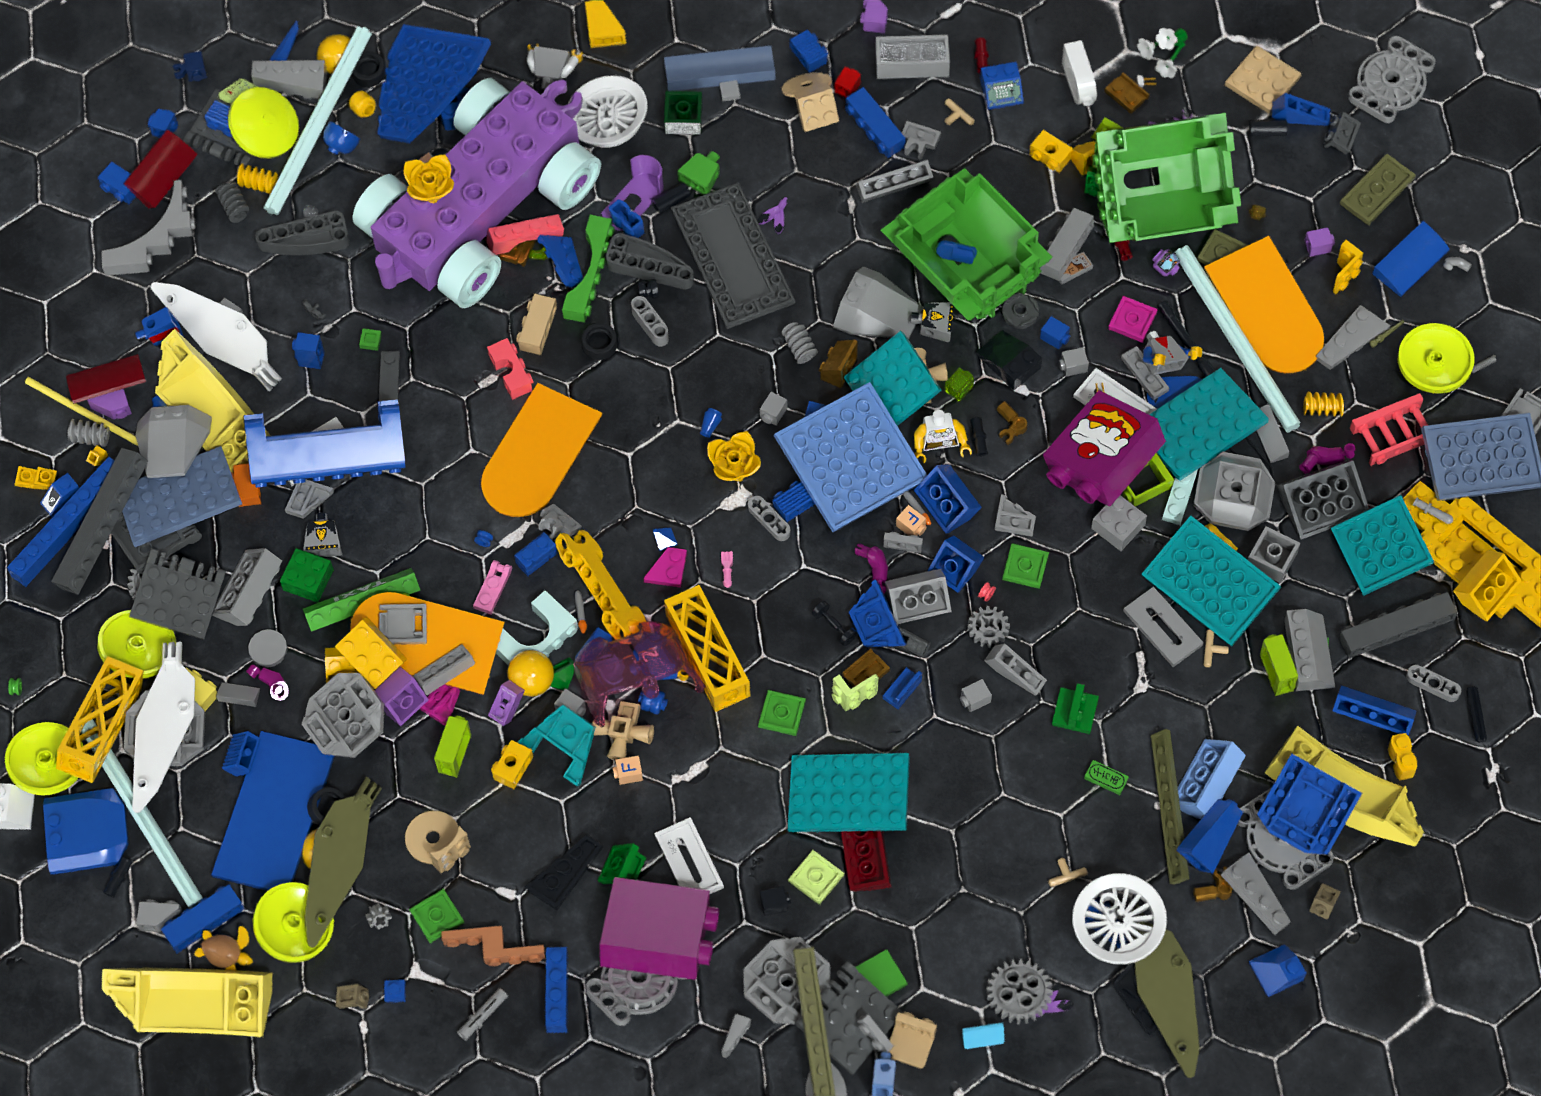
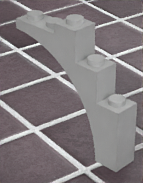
M182 180L174 181V190L169 207L161 220L148 233L122 247L102 251V268L105 276L150 272L153 255L171 254V247H174V238L193 236L196 222L195 218L191 217L188 205L185 203V198H188L187 187L183 186Z

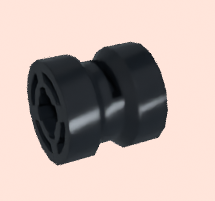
M656 279L650 280L647 283L643 281L637 282L639 296H643L646 299L647 297L659 298Z

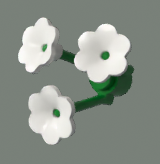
M1161 28L1159 34L1156 35V42L1150 43L1148 40L1141 38L1137 47L1143 58L1151 60L1155 46L1159 45L1161 49L1167 48L1168 50L1178 46L1170 60H1158L1155 67L1162 77L1173 78L1177 71L1176 67L1173 66V61L1185 46L1184 41L1187 40V33L1182 28L1175 31Z

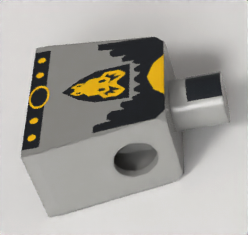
M950 302L925 303L923 313H911L910 323L921 324L920 334L923 336L949 342L954 306Z
M317 513L316 522H309L307 524L304 551L319 557L342 556L335 521H328L326 513Z

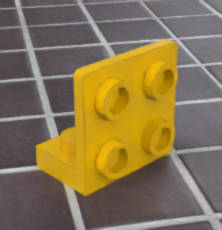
M1347 240L1341 244L1337 260L1342 270L1336 277L1333 289L1334 294H1337L1340 290H1345L1349 284L1348 281L1351 278L1355 279L1361 271L1359 268L1363 263V252Z

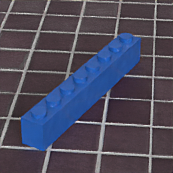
M108 457L8 565L7 569L12 578L26 587L79 530L114 463L112 458Z

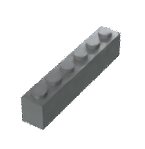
M1448 592L1444 594L1437 593L1425 601L1421 599L1414 602L1411 606H1401L1395 612L1389 614L1388 612L1382 613L1376 619H1366L1357 626H1347L1341 631L1339 640L1350 659L1455 620L1457 610Z

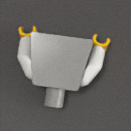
M529 44L527 63L531 72L537 78L543 79L541 89L545 90L553 81L566 78L574 70L577 63L582 61L583 53L575 55L576 50H573L571 56L569 51L539 47L538 44H536L535 48H531V44Z

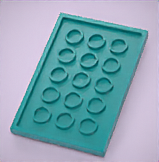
M1219 368L1149 414L1158 419L1166 440L1157 451V455L1179 481L1269 422V418L1222 368Z
M1191 515L1141 574L1231 647L1281 589L1279 584Z
M909 753L792 755L788 831L907 830Z

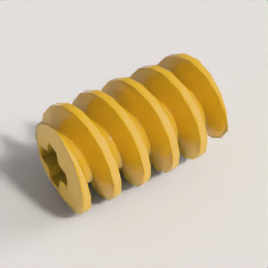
M243 163L240 164L238 169L237 182L240 187L245 186L248 189L252 187L253 190L259 189L260 192L266 191V193L271 194L278 180L277 172L272 176L271 170L265 174V169L262 168L260 173H258V167H254L253 171H251V166L248 165L244 169Z
M1307 392L1303 403V414L1306 415L1307 410H1309L1311 416H1313L1314 411H1317L1318 416H1321L1322 411H1324L1325 415L1328 416L1329 412L1332 411L1333 417H1336L1339 411L1342 417L1344 413L1342 394L1338 393L1335 398L1334 393H1330L1327 397V394L1323 392L1320 397L1319 393L1315 392L1312 397L1311 392Z

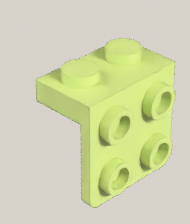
M839 674L833 678L832 698L845 711L853 710L866 698L871 699L877 694L879 677L877 674H874L850 689Z

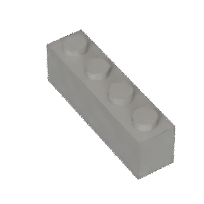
M926 160L859 181L856 187L863 203L929 182L933 179V174L929 162Z
M1076 208L1066 215L1062 228H1058L1054 241H1050L1048 244L1047 252L1052 258L1040 268L1041 274L1060 281L1074 256L1077 255L1093 229V215Z

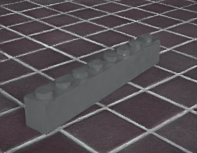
M121 448L51 581L62 590L79 595L148 463V460L138 452Z

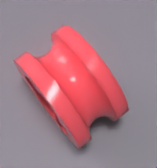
M987 582L980 590L978 597H984L986 602L989 601L996 587H991L990 583Z

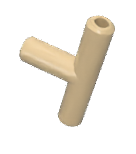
M950 98L945 101V105L954 111L945 119L947 125L952 124L959 117L969 125L974 123V119Z
M1210 629L1206 631L1205 667H1211L1212 653L1228 654L1229 651L1228 646L1213 645L1214 632Z
M1061 858L1057 862L1062 875L1049 879L1048 883L1050 887L1086 876L1088 872L1085 867L1070 872L1065 859Z

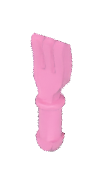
M733 551L721 552V563L724 567L722 570L724 574L723 585L726 588L732 585V569L730 567L733 565Z

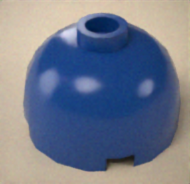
M331 121L327 124L323 134L324 142L329 146L328 150L336 155L338 153H351L360 141V138Z

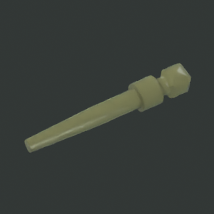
M1401 320L1383 334L1376 336L1375 339L1369 342V345L1372 348L1377 346L1378 343L1384 341V338L1400 327L1404 320Z

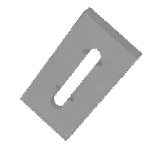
M1154 586L1123 609V612L1172 667H1175L1203 646V641ZM1147 608L1154 610L1181 641L1180 645L1173 643L1169 636L1147 613Z

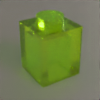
M959 367L945 382V392L960 402L974 386L973 375Z

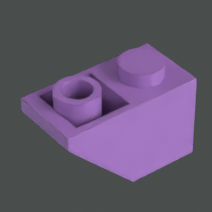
M864 0L863 8H866V11L861 14V23H864V31L885 33L888 8L881 0Z

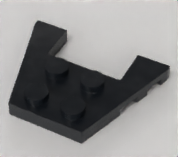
M1135 962L1129 963L1113 982V986L1147 1034L1151 1036L1156 1030L1157 1025L1138 994ZM1192 973L1193 982H1194V981L1197 979V976H1198V975L1195 974V973Z

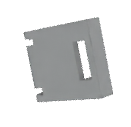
M1520 388L1502 416L1530 413L1536 435L1541 428V399L1528 391L1521 398L1520 396L1524 390Z
M426 604L379 605V610L387 611V613H379V630L393 645L427 644ZM415 616L423 617V632H415Z

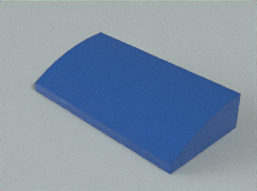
M1422 221L1374 267L1373 275L1401 297L1450 248L1428 224Z

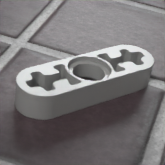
M753 496L749 499V512L778 541L787 540L790 537V526L762 497ZM753 503H760V509L758 507L753 508ZM770 514L775 519L772 522H766L764 517ZM777 523L778 527L781 530L785 529V534H783L782 532L778 534V528L776 527Z
M1413 665L1408 669L1406 678L1409 683L1449 702H1455L1459 699L1461 694L1459 684L1419 665ZM1415 672H1418V673H1419V675L1417 676V678H1414V677H1413V674H1414ZM1425 675H1426L1427 678H1426V680H1425V683H1423L1422 681H1423V679H1424V677H1425ZM1435 679L1439 682V686L1433 688L1429 685L1428 681ZM1443 684H1445V688L1443 689V692L1440 691L1441 688H1442V686H1443ZM1451 689L1455 690L1453 695L1449 694Z

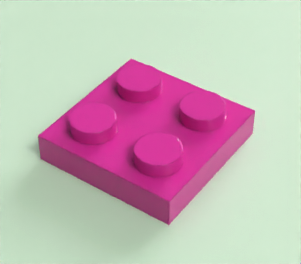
M1123 296L1108 329L1143 343L1158 309Z

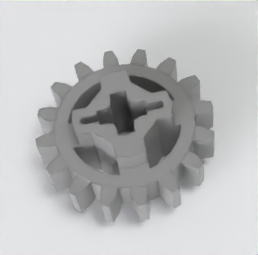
M987 606L986 610L980 607L979 613L973 612V618L969 617L968 623L970 624H968L967 629L970 631L969 637H974V643L980 641L981 647L986 643L988 648H991L992 643L999 645V640L1001 642L1005 641V636L1009 635L1010 623H1007L1008 616L1003 617L1004 611L998 613L997 607L990 610V607ZM999 622H1000L1001 627H1002L1001 631L999 630V627H998V623H999ZM976 623H978V626L980 627L979 631H977L976 629Z

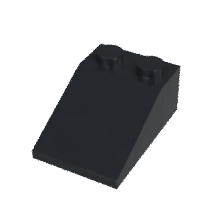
M1003 330L975 352L1013 391L1041 369L1042 357L1029 345Z

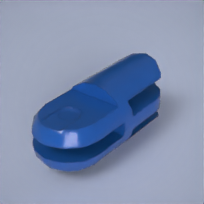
M943 240L938 243L936 253L943 259L972 264L977 255V249L972 246Z

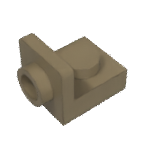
M1322 883L1314 898L1310 912L1328 919L1340 895V891Z
M358 984L337 987L336 1007L341 1009L358 1006L362 1009H367L369 1001L368 989Z

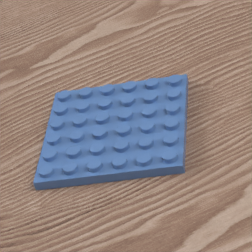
M870 382L774 434L776 441L832 532L839 530L918 486L927 476Z

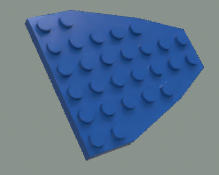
M403 24L388 53L389 67L385 68L387 77L386 82L382 84L379 100L381 115L378 117V135L383 139L404 143L412 142L444 111L476 74L492 42L488 38Z

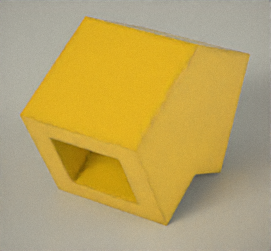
M96 446L93 450H90L86 461L94 466H99L107 459V451Z

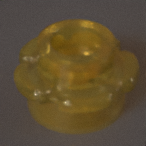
M1252 205V208L1249 209L1253 219L1261 220V218L1266 217V209L1262 206Z

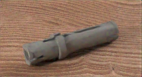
M498 988L474 1015L471 1014L468 1017L469 1020L457 1031L458 1035L466 1041L477 1028L480 1029L483 1026L482 1023L508 998V995Z

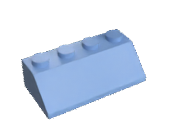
M1204 739L1178 786L1181 811L1196 819H1202L1217 800H1222L1246 756L1233 741Z

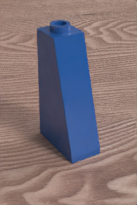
M1230 799L1226 801L1217 800L1178 846L1177 851L1198 871L1214 873L1243 814V811L1237 806L1238 804Z

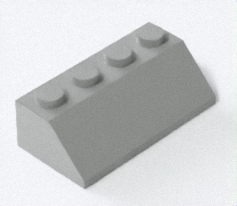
M266 548L245 550L219 597L212 616L236 626H247L254 618L253 614L261 605L265 592L271 587L272 579L280 570L279 566L282 560Z
M1308 609L1288 610L1284 623L1289 653L1298 673L1295 686L1296 691L1335 688L1323 615Z

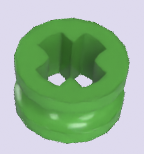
M10 678L8 686L10 695H14V693L21 695V678H17V680Z

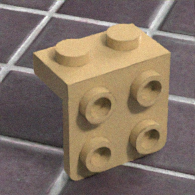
M898 1012L890 1039L894 1047L888 1053L893 1055V1060L920 1069L924 1068L936 1034L937 1025L929 1019L920 1020L914 1018L915 1016L910 1013L903 1012L902 1014Z

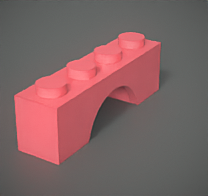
M559 214L488 228L486 242L489 250L498 255L510 252L513 247L524 241L537 240L539 235L563 237L564 228Z

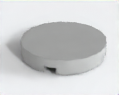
M270 629L256 633L251 638L248 646L249 655L253 662L266 668L281 663L288 651L287 642L283 635Z

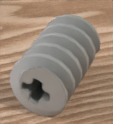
M794 322L783 328L782 335L785 337L789 348H791L797 363L804 364L811 360L818 353V350L813 349L815 345L810 343L811 337H807L808 331H804L805 326Z
M75 419L71 420L68 427V440H71L72 443L77 441L80 444L86 443L87 445L93 443L94 446L100 444L101 447H106L108 444L110 428L107 427L105 429L104 423H101L98 428L97 422H94L92 427H90V421H86L85 426H83L82 420H79L77 425Z

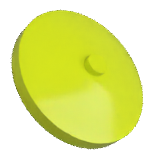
M264 87L250 88L237 96L230 106L228 124L231 134L238 145L249 154L260 158H275L287 152L294 145L299 131L298 118L290 102L280 93Z
M1437 323L1424 324L1411 330L1402 340L1398 351V365L1405 379L1414 387L1429 393H1447L1461 387L1470 377L1474 366V352L1468 339L1455 328Z
M131 610L119 612L106 620L99 631L97 640L98 653L102 661L105 662L108 656L144 671L143 678L157 675L162 666L163 643L168 645L169 642H174L176 645L174 632L129 618ZM125 674V677L135 678V677H132V676H130V675Z
M52 722L37 723L24 728L13 737L6 749L5 765L10 779L18 788L35 795H51L69 788L77 781L78 777L56 769L57 749L67 733L68 727Z
M295 882L277 885L262 896L253 914L255 937L260 946L269 955L278 960L292 963L309 960L325 948L332 936L334 918L331 920L317 946L313 948L308 946L304 918L308 885Z

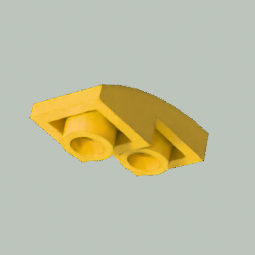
M19 466L15 486L31 489H49L51 484L55 482L57 471L38 467L36 470Z

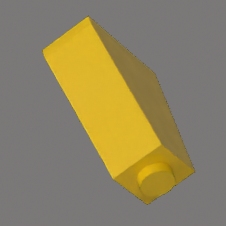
M603 0L585 2L590 47L626 44L625 30Z

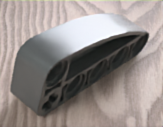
M331 211L258 230L255 235L258 248L261 251L280 255L328 253L343 250L350 244L344 216L340 211Z
M618 233L612 237L606 253L607 267L610 271L648 281L656 279L657 283L680 289H690L694 285L693 270L672 253L650 242L626 234Z

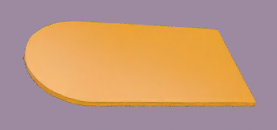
M1269 236L1204 266L1222 300L1264 366L1279 373H1296L1306 370L1317 360L1316 355L1324 345L1322 326Z
M537 383L483 471L481 487L487 503L500 514L511 517L529 516L543 509L554 496L603 415L602 412Z
M384 592L371 596L357 608L351 619L350 631L366 617L379 629V613H387V611L379 610V605L426 604L427 644L394 645L407 658L400 667L413 676L463 644L472 655L475 664L445 683V685L484 695L498 643L500 642L504 626L503 621L394 592ZM415 616V632H423L422 616Z

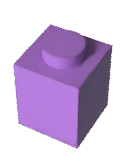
M1328 228L1306 233L1305 244L1309 256L1331 253L1335 239L1333 234H1330Z

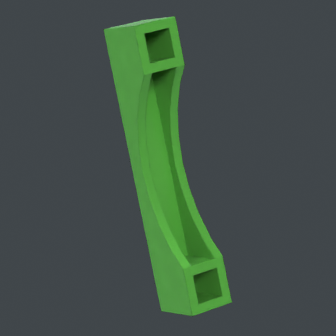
M590 215L586 227V238L592 250L591 265L583 280L567 293L562 308L564 319L585 323L587 316L591 314V300H595L596 284L599 285L601 279L600 269H604L606 261L604 256L610 245L609 239L613 237L615 227L612 226V219L595 215Z

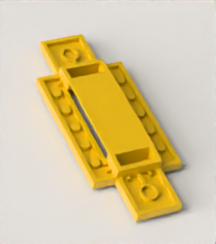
M1419 481L1406 494L1403 500L1417 528L1422 531L1421 536L1434 560L1433 564L1459 584L1487 550L1496 551L1463 524V520L1466 521L1523 568L1520 570L1511 563L1522 581L1497 609L1495 614L1502 619L1510 609L1515 607L1541 628V555L1469 497L1455 499L1451 504L1445 500L1437 501L1435 492ZM1418 497L1425 503H1431V506L1451 515L1453 522L1446 524L1428 512L1425 514L1424 510L1413 506L1415 499Z

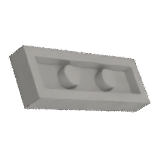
M1137 346L1121 355L1122 361L1153 400L1169 392V387L1159 374L1153 375L1148 363L1143 362V353Z

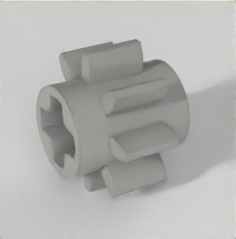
M379 903L369 907V913L365 914V916L369 920L370 927L375 925L380 930V928L388 926V919H392L388 907H382Z

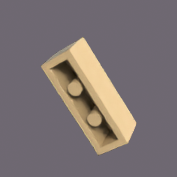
M534 294L533 299L529 300L527 306L528 314L523 317L522 332H518L516 340L521 351L538 355L542 354L557 309L555 298Z

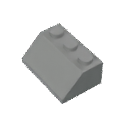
M941 569L885 581L889 605L897 624L952 612L946 577Z

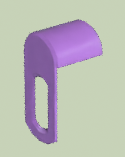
M638 155L631 159L633 179L601 212L602 217L610 218L609 206L618 199L624 201L629 194H636L641 198V203L633 210V212L641 216L652 204L651 199L663 192L662 167L654 157ZM612 223V226H614L616 230H618V231H623V229H620V228L616 227V226Z

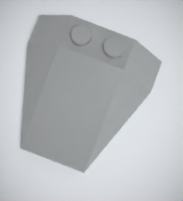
M863 266L855 273L841 300L833 328L851 335L892 338L899 331H902L909 339L916 324L910 323L911 313H922L923 307L881 273Z
M190 405L152 407L138 421L135 434L140 454L148 460L145 467L147 478L185 476L210 433L212 417Z

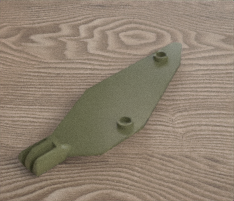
M368 777L364 779L355 796L334 801L315 833L304 917L309 947L317 946L363 868L370 808L382 789L380 786L376 788L377 784L374 781L370 783L371 779Z
M1137 903V904H1135L1134 907H1135V909H1137V908H1139L1140 906H1139L1138 903ZM1141 912L1140 914H1138V915H1136V916H1134V917L1145 916V915H1144L1143 912ZM1149 921L1137 923L1153 927V924H1150ZM1134 929V930H1136L1137 932H1139L1141 935H1144V934L1148 933V932H1145V931H1141V930ZM1165 929L1164 936L1157 948L1147 957L1135 962L1137 991L1184 1074L1188 1078H1192L1195 1075L1199 1054L1192 966L1172 931ZM1184 1047L1186 1050L1182 1052L1179 1048Z

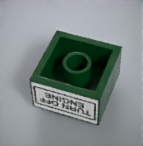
M666 91L665 134H701L702 92Z

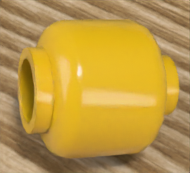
M358 91L351 96L349 107L357 116L365 118L374 113L376 101L367 92Z

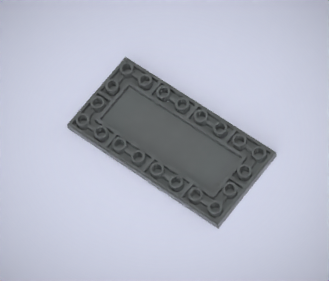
M739 182L671 207L672 214L726 329L795 304V299Z

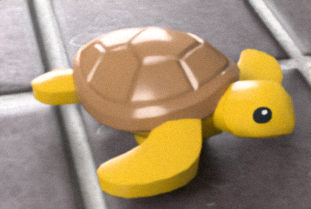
M242 926L238 928L237 940L227 935L212 937L209 931H203L202 938L204 941L202 942V948H198L194 953L197 957L206 956L211 964L219 968H225V970L236 971V962L244 966L253 963L250 955L241 952V949L245 948L249 943V934L246 928Z

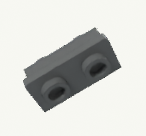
M1342 112L1331 119L1329 123L1331 125L1330 129L1324 136L1323 147L1327 148L1332 145L1339 151L1347 154L1351 150L1361 123L1345 112Z

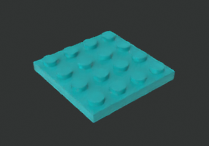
M899 331L844 376L852 391L870 382L897 426L942 391L902 331Z
M1401 495L1331 528L1363 596L1434 563Z

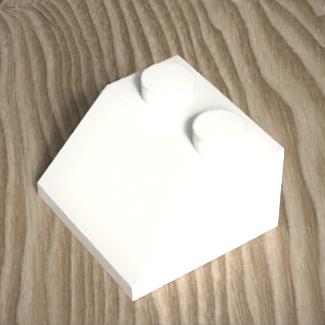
M0 784V829H31L35 794L25 792L13 784Z

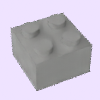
M1120 495L1110 507L1105 505L1093 518L1091 529L1122 551L1145 526L1147 515Z
M1265 526L1248 557V561L1271 579L1281 583L1298 553L1300 542Z

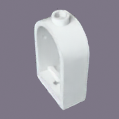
M1082 40L1064 44L1062 65L1074 101L1077 105L1084 104V106H1090L1096 101L1097 91Z

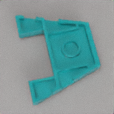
M562 705L517 743L531 749L534 753L544 737L573 758L563 777L574 785L580 786L596 726L568 706Z

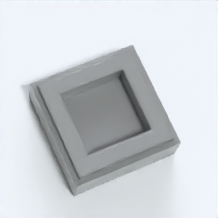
M737 80L719 83L722 101L740 99Z

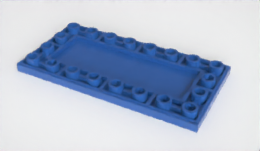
M261 731L259 735L260 741L250 772L243 781L211 875L214 878L268 891L277 885L290 883L294 880L302 856L303 844L313 823L308 814V801L315 792L325 787L335 756L323 754L316 744ZM320 797L319 800L317 801V808H318V805H319V802H320L321 797Z

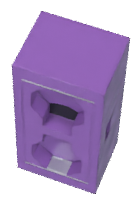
M510 680L503 683L488 716L503 726L511 722L525 690Z

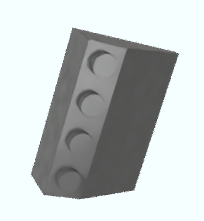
M1345 460L1277 484L1282 503L1300 540L1329 530L1369 510L1354 460Z

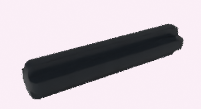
M1476 686L1468 687L1467 696L1475 740L1478 743L1485 742L1487 735L1478 688Z

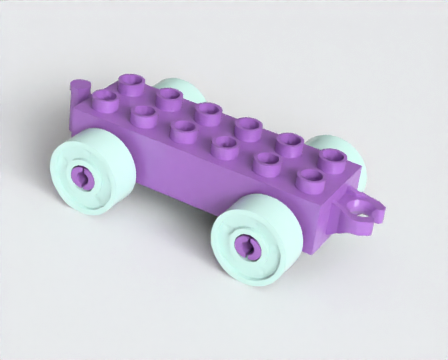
M484 79L468 91L460 102L454 116L455 128L463 133L465 137L446 154L451 164V179L454 180V187L450 193L438 199L436 203H430L412 198L407 192L408 186L392 174L384 175L375 180L358 200L353 212V222L373 238L375 249L381 253L376 257L375 263L382 286L386 289H392L398 283L413 278L428 291L437 284L438 290L461 308H468L477 303L492 287L501 269V259L480 243L487 236L488 228L496 227L537 186L542 195L562 210H567L578 204L595 184L600 173L601 161L579 144L577 122L573 120L582 108V93L575 92L570 103L561 106L555 102V98L557 95L567 92L565 80L553 82L540 95L523 81L510 92L494 79Z

